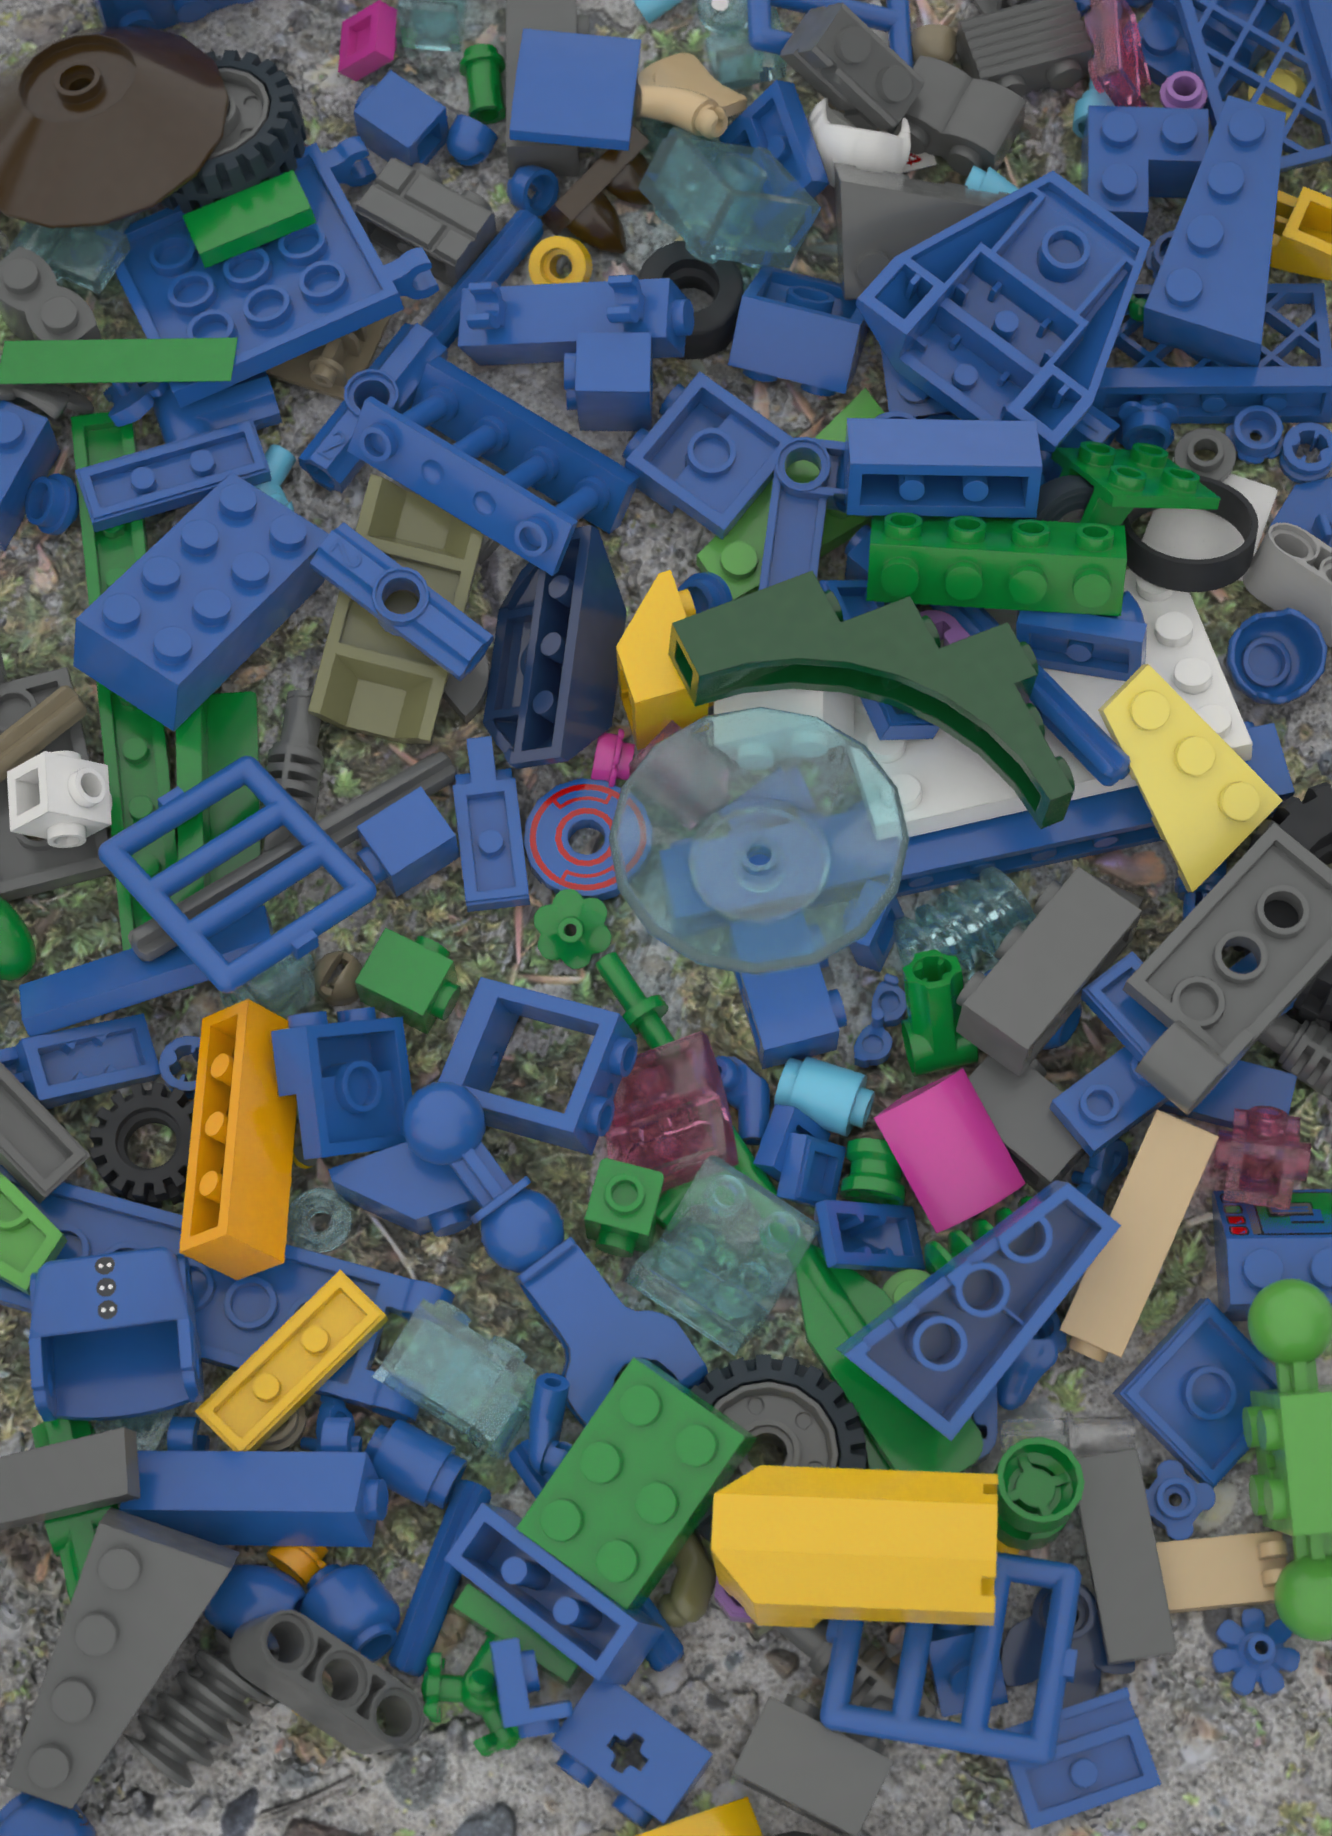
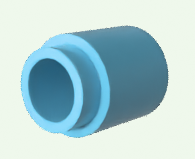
M809 1056L804 1061L790 1057L782 1071L777 1086L774 1106L777 1104L796 1107L815 1121L821 1128L847 1137L853 1126L865 1127L873 1106L875 1091L866 1089L867 1075Z

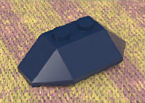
M593 525L575 528L559 571L553 576L528 562L517 576L498 611L483 725L497 746L505 754L504 757L509 765L516 769L568 762L612 727L618 684L616 646L624 634L627 610L600 532Z

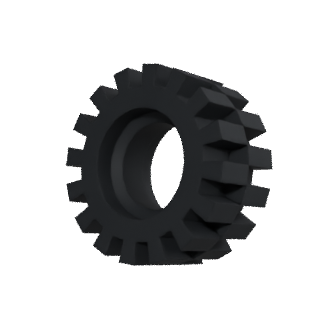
M153 1082L152 1090H145L142 1083L131 1085L133 1094L124 1098L121 1092L118 1091L110 1097L114 1105L109 1110L101 1106L96 1114L100 1122L99 1126H91L89 1137L94 1147L89 1149L97 1171L118 1198L123 1196L126 1200L140 1204L141 1202H147L149 1206L154 1208H162V1201L170 1199L173 1205L184 1201L181 1193L186 1188L194 1101L190 1102L185 1093L175 1087L172 1092L168 1091L164 1083ZM151 1123H159L169 1127L176 1135V1148L172 1157L165 1164L156 1168H143L135 1165L129 1159L127 1152L128 1142L138 1128Z

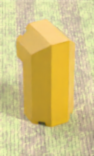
M760 1465L714 1493L711 1552L718 1582L731 1597L733 1596L743 1606L745 1612L758 1626L814 1628L822 1619L994 1626L998 1474Z

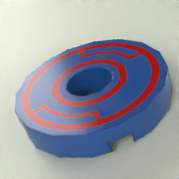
M580 778L559 784L538 799L526 820L524 850L531 873L541 884L543 883L548 889L554 891L555 895L564 889H574L584 899L595 897L604 901L620 895L630 887L629 883L636 879L639 872L641 874L648 860L649 828L642 808L626 790L617 786L608 787L609 782L604 780ZM592 828L603 835L605 842L596 853L589 855L580 854L569 845L571 836L580 829Z

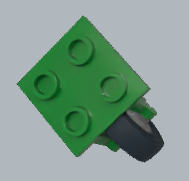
M1084 441L1080 443L1079 448L1058 447L1052 453L1051 459L1063 468L1060 476L1040 487L1036 518L1016 519L1123 525L1125 518L1134 508L1217 510L1221 498L1199 482L1200 476L1197 473L1181 468L1168 458L1169 453L1159 446L1148 443H1135L1132 445L1131 450L1114 449L1103 443Z

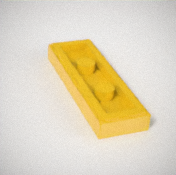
M339 1270L194 1412L232 1451H256L388 1321L387 1315Z

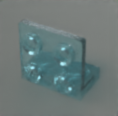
M711 1155L703 1162L662 1237L635 1262L625 1282L735 1356L766 1322L817 1235L819 1225L716 1155Z

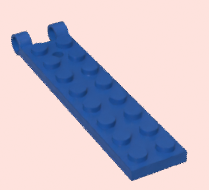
M0 1165V1172L68 1240L56 1260L153 1247H165L172 1250L175 1255L181 1254L179 1253L183 1215L65 1182L39 1204ZM287 1244L283 1264L240 1280H235L188 1257L193 1282L196 1328L201 1346L202 1362L236 1371L339 1270L365 1293L387 1317L388 1313L391 1312L408 1321L427 1327L445 1328L455 1297L451 1291L429 1282L402 1277ZM0 1279V1305L31 1313L30 1296ZM384 1324L314 1393L343 1400L346 1403L366 1408L390 1419L397 1420L400 1418L408 1423H414L417 1419L425 1388L397 1376L371 1371Z

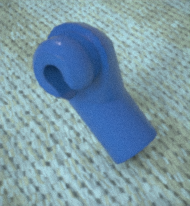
M545 1373L537 1377L529 1414L528 1460L534 1471L541 1476H544L546 1473L553 1475L573 1446L568 1442H560L570 1384L565 1377L555 1373Z

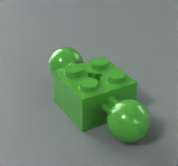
M1281 1279L1268 1284L1259 1291L1253 1299L1248 1312L1247 1323L1250 1338L1262 1355L1275 1362L1277 1379L1276 1389L1250 1391L1251 1406L1243 1408L1244 1437L1249 1448L1255 1447L1258 1470V1474L1250 1475L1249 1496L1254 1515H1262L1263 1526L1292 1536L1294 1559L1283 1568L1274 1588V1603L1279 1618L1295 1635L1310 1641L1324 1642L1332 1640V1384L1318 1385L1316 1359L1327 1350L1332 1342V1305L1327 1296L1315 1285L1300 1279Z

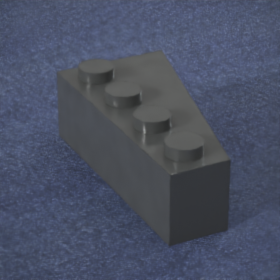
M834 162L838 280L844 299H857L895 256L1010 193H989L968 189L966 185L944 182V184L910 179L909 175L884 171V174L856 169V166Z
M109 1508L100 1520L6 1787L73 1809L232 1569L240 1552L115 1508Z

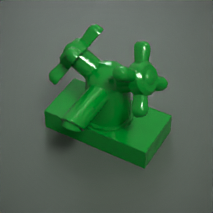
M468 1583L453 1605V1608L460 1617L483 1631L486 1639L464 1675L445 1674L446 1658H442L441 1652H433L428 1655L426 1660L428 1670L425 1672L421 1683L424 1703L423 1712L431 1722L441 1723L442 1702L462 1703L470 1712L482 1716L490 1734L473 1741V1744L482 1756L489 1757L495 1752L514 1748L524 1739H519L517 1726L507 1728L502 1726L489 1645L490 1641L518 1637L521 1651L534 1649L537 1668L569 1689L572 1688L583 1668L505 1607Z

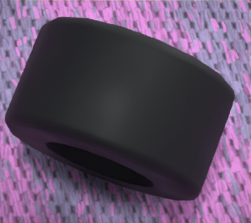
M700 240L675 241L657 249L643 263L638 279L670 278L680 290L695 288L705 291L713 297V302L708 307L694 311V329L690 336H686L684 357L675 358L681 360L704 359L722 351L733 340L743 295V278L735 261L718 246Z

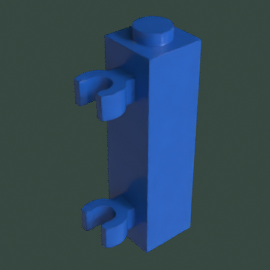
M634 274L608 276V281L499 286L496 282L469 283L468 288H462L458 347L479 366L564 362L565 353H576L577 332L651 333L652 358L684 357L686 336H690L694 329V310L691 300L683 294L670 278L638 279Z
M172 1417L167 1433V1451H138L140 1499L121 1503L119 1510L218 1545L372 1547L377 1521H383L387 1514L388 1487L384 1479H379L367 1452H362L363 1440L361 1436H351L354 1425L352 1417H326L321 1434L322 1452L209 1451V1436L197 1435L200 1426L199 1417Z

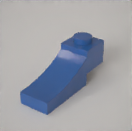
M144 1013L23 1038L14 1047L0 1049V1062L47 1110L131 1085L155 1081L161 1075Z

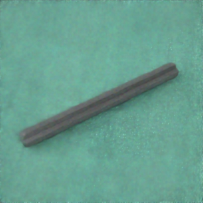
M433 753L316 823L342 849L359 838L358 825L420 786L428 797L455 782L457 771L446 753ZM291 836L176 905L191 920L301 850L304 846L294 836ZM153 918L133 929L128 934L130 945L142 962L153 961L178 946Z

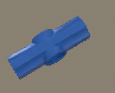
M405 322L369 369L357 372L348 380L344 388L343 402L298 457L300 467L312 477L314 482L328 491L343 493L366 464V462L347 451L365 399L372 396L400 414L404 413L413 403L427 362L437 356L447 360V347L436 338L433 332L417 322L415 324Z
M344 522L329 533L310 562L311 569L376 617L378 623L386 632L395 636H401L460 682L474 670L494 641V636L427 586L426 580L419 572L409 567H402ZM398 590L411 591L419 598L416 608L405 614H395L389 611L385 606V601L389 595Z

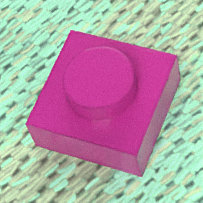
M378 0L342 22L338 73L356 82L394 60L397 39L395 37L397 9Z

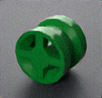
M871 1138L850 1140L847 1143L845 1155L851 1163L850 1173L841 1182L840 1195L851 1202L902 1206L905 1203L906 1189L901 1183L903 1171L886 1140Z

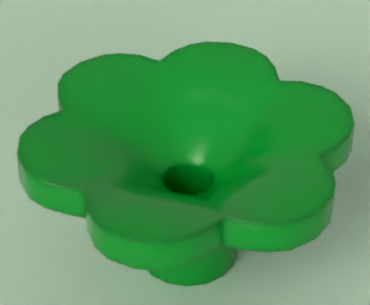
M574 889L559 891L552 904L540 907L534 915V925L541 934L538 940V950L541 955L548 960L562 959L572 969L586 967L590 963L593 954L605 951L611 944V931L604 924L608 915L604 902L595 897L584 899ZM568 924L575 925L577 929L575 935L567 934L566 926Z

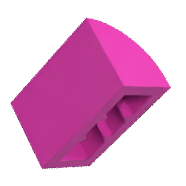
M963 1068L900 1097L874 1117L936 1234L981 1213L1026 1184Z

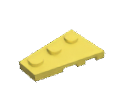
M1143 664L1098 710L1112 740L1130 757L1129 774L1132 780L1136 781L1153 816L1151 819L1161 839L1165 840L1179 869L1177 872L1186 890L1193 893L1283 800L1149 664Z

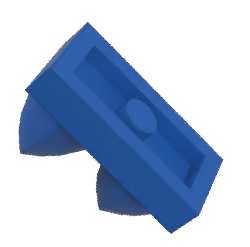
M1128 590L1123 593L1121 616L1024 610L1019 612L1016 622V637L1019 642L1025 641L1029 644L1034 652L1037 663L1042 668L1127 681L1145 664L1147 623L1144 622L1143 613L1138 602Z

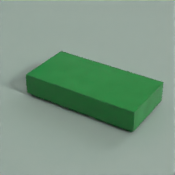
M294 170L182 215L205 268L317 223Z

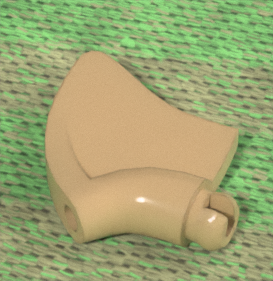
M678 53L658 60L640 72L637 78L635 93V112L638 117L667 122L696 136L716 139L727 129L728 117L746 109L748 97L718 82L694 55Z

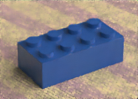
M231 472L76 618L73 666L167 728L175 731L325 582L322 576L311 569L310 562L329 533Z

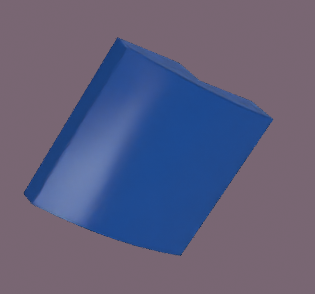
M523 28L514 87L509 140L629 151L640 65L641 39Z

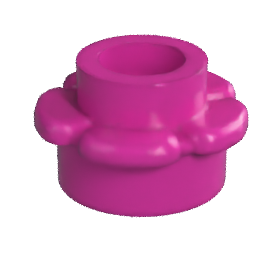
M619 728L618 734L604 732L598 737L590 779L609 782L608 787H614L616 779L629 780L635 744L623 742L625 733L623 729Z

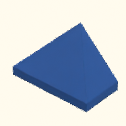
M822 1200L815 1203L813 1228L828 1268L899 1272L907 1269L925 1270L912 1206L838 1200Z

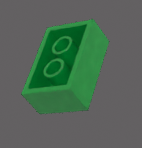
M633 1357L516 1529L624 1609L641 1608L713 1504L714 1493L724 1488L757 1437L649 1360Z

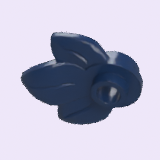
M1081 1584L1071 1649L1078 1650L1074 1683L1066 1682L1062 1709L1095 1698L1102 1672L1110 1675H1124L1135 1671V1661L1114 1665L1107 1664L1095 1597L1086 1586ZM1042 1587L1037 1592L1032 1601L1031 1616L1012 1626L1006 1634L1000 1660L1007 1687L1023 1686L1038 1680L1052 1591L1050 1588Z

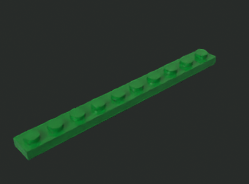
M109 412L70 417L75 469L138 452L135 422L117 427L109 418ZM77 480L88 602L90 606L148 551L145 518L94 532ZM96 681L104 764L108 765L109 791L112 796V825L110 826L111 836L113 837L157 810V799L173 790L166 726ZM177 828L132 855L151 878L178 861ZM116 878L122 948L125 951L132 948L128 939L130 931L149 921L152 917ZM179 892L170 897L175 904L179 903ZM194 985L180 990L193 989Z

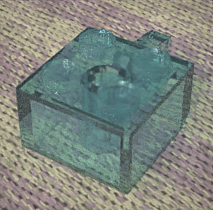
M672 127L667 135L668 138L662 139L638 187L656 207L655 214L657 217L672 226L686 241L685 247L690 254L704 262L717 263L718 260L740 262L755 269L762 268L763 265L790 268L822 207L767 148L703 140L684 129Z

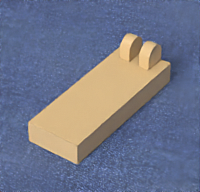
M1271 1531L1156 1543L1170 1614L1275 1604V1584L1281 1571L1287 1565L1286 1557L1288 1556L1287 1543L1283 1540L1282 1532Z

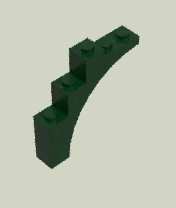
M812 570L672 623L668 655L695 707L742 693L784 689L840 692L892 705L938 726L976 752L1015 791L1040 829L1063 821L1075 790L1073 774L1063 757L1054 756L1044 738L1045 728L1041 715L1037 708L1029 702L1036 677L1039 673L1038 663L1029 644L1025 641H1018L1008 622L941 647L940 637L935 624L929 616L921 617L910 596L843 621L842 610L836 596L831 590L823 591Z

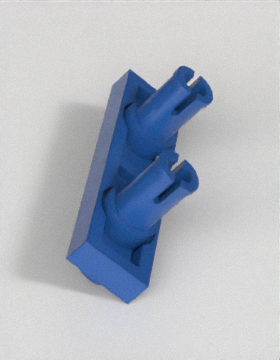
M1251 952L1229 969L1239 974L1250 973L1257 968L1256 958ZM1295 999L1280 1016H1282L1284 1013L1290 1010L1297 999ZM1125 1046L1053 1099L1050 1105V1110L1091 1159L1169 1101L1135 1071L1139 1062Z

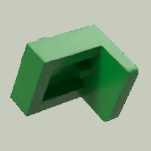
M608 1158L600 1161L584 1218L586 1237L596 1240L595 1247L614 1256L626 1258L633 1257L634 1250L650 1254L656 1233L655 1214L664 1184V1175L656 1170Z

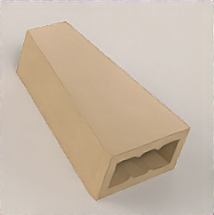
M1156 1110L1110 1214V1217L1118 1222L1121 1227L1085 1271L1060 1328V1331L1071 1335L1067 1347L1102 1363L1105 1362L1108 1353L1122 1358L1219 1136L1160 1110Z

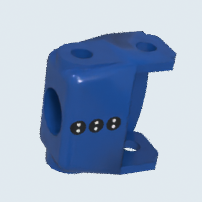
M153 1247L52 1260L44 1263L38 1269V1272L31 1274V1325L29 1333L31 1388L34 1394L36 1409L44 1422L56 1421L57 1418L79 1421L127 1419L170 1410L189 1402L203 1401L205 1394L202 1355L196 1328L192 1275L187 1256L183 1254L175 1255L172 1250L165 1247Z

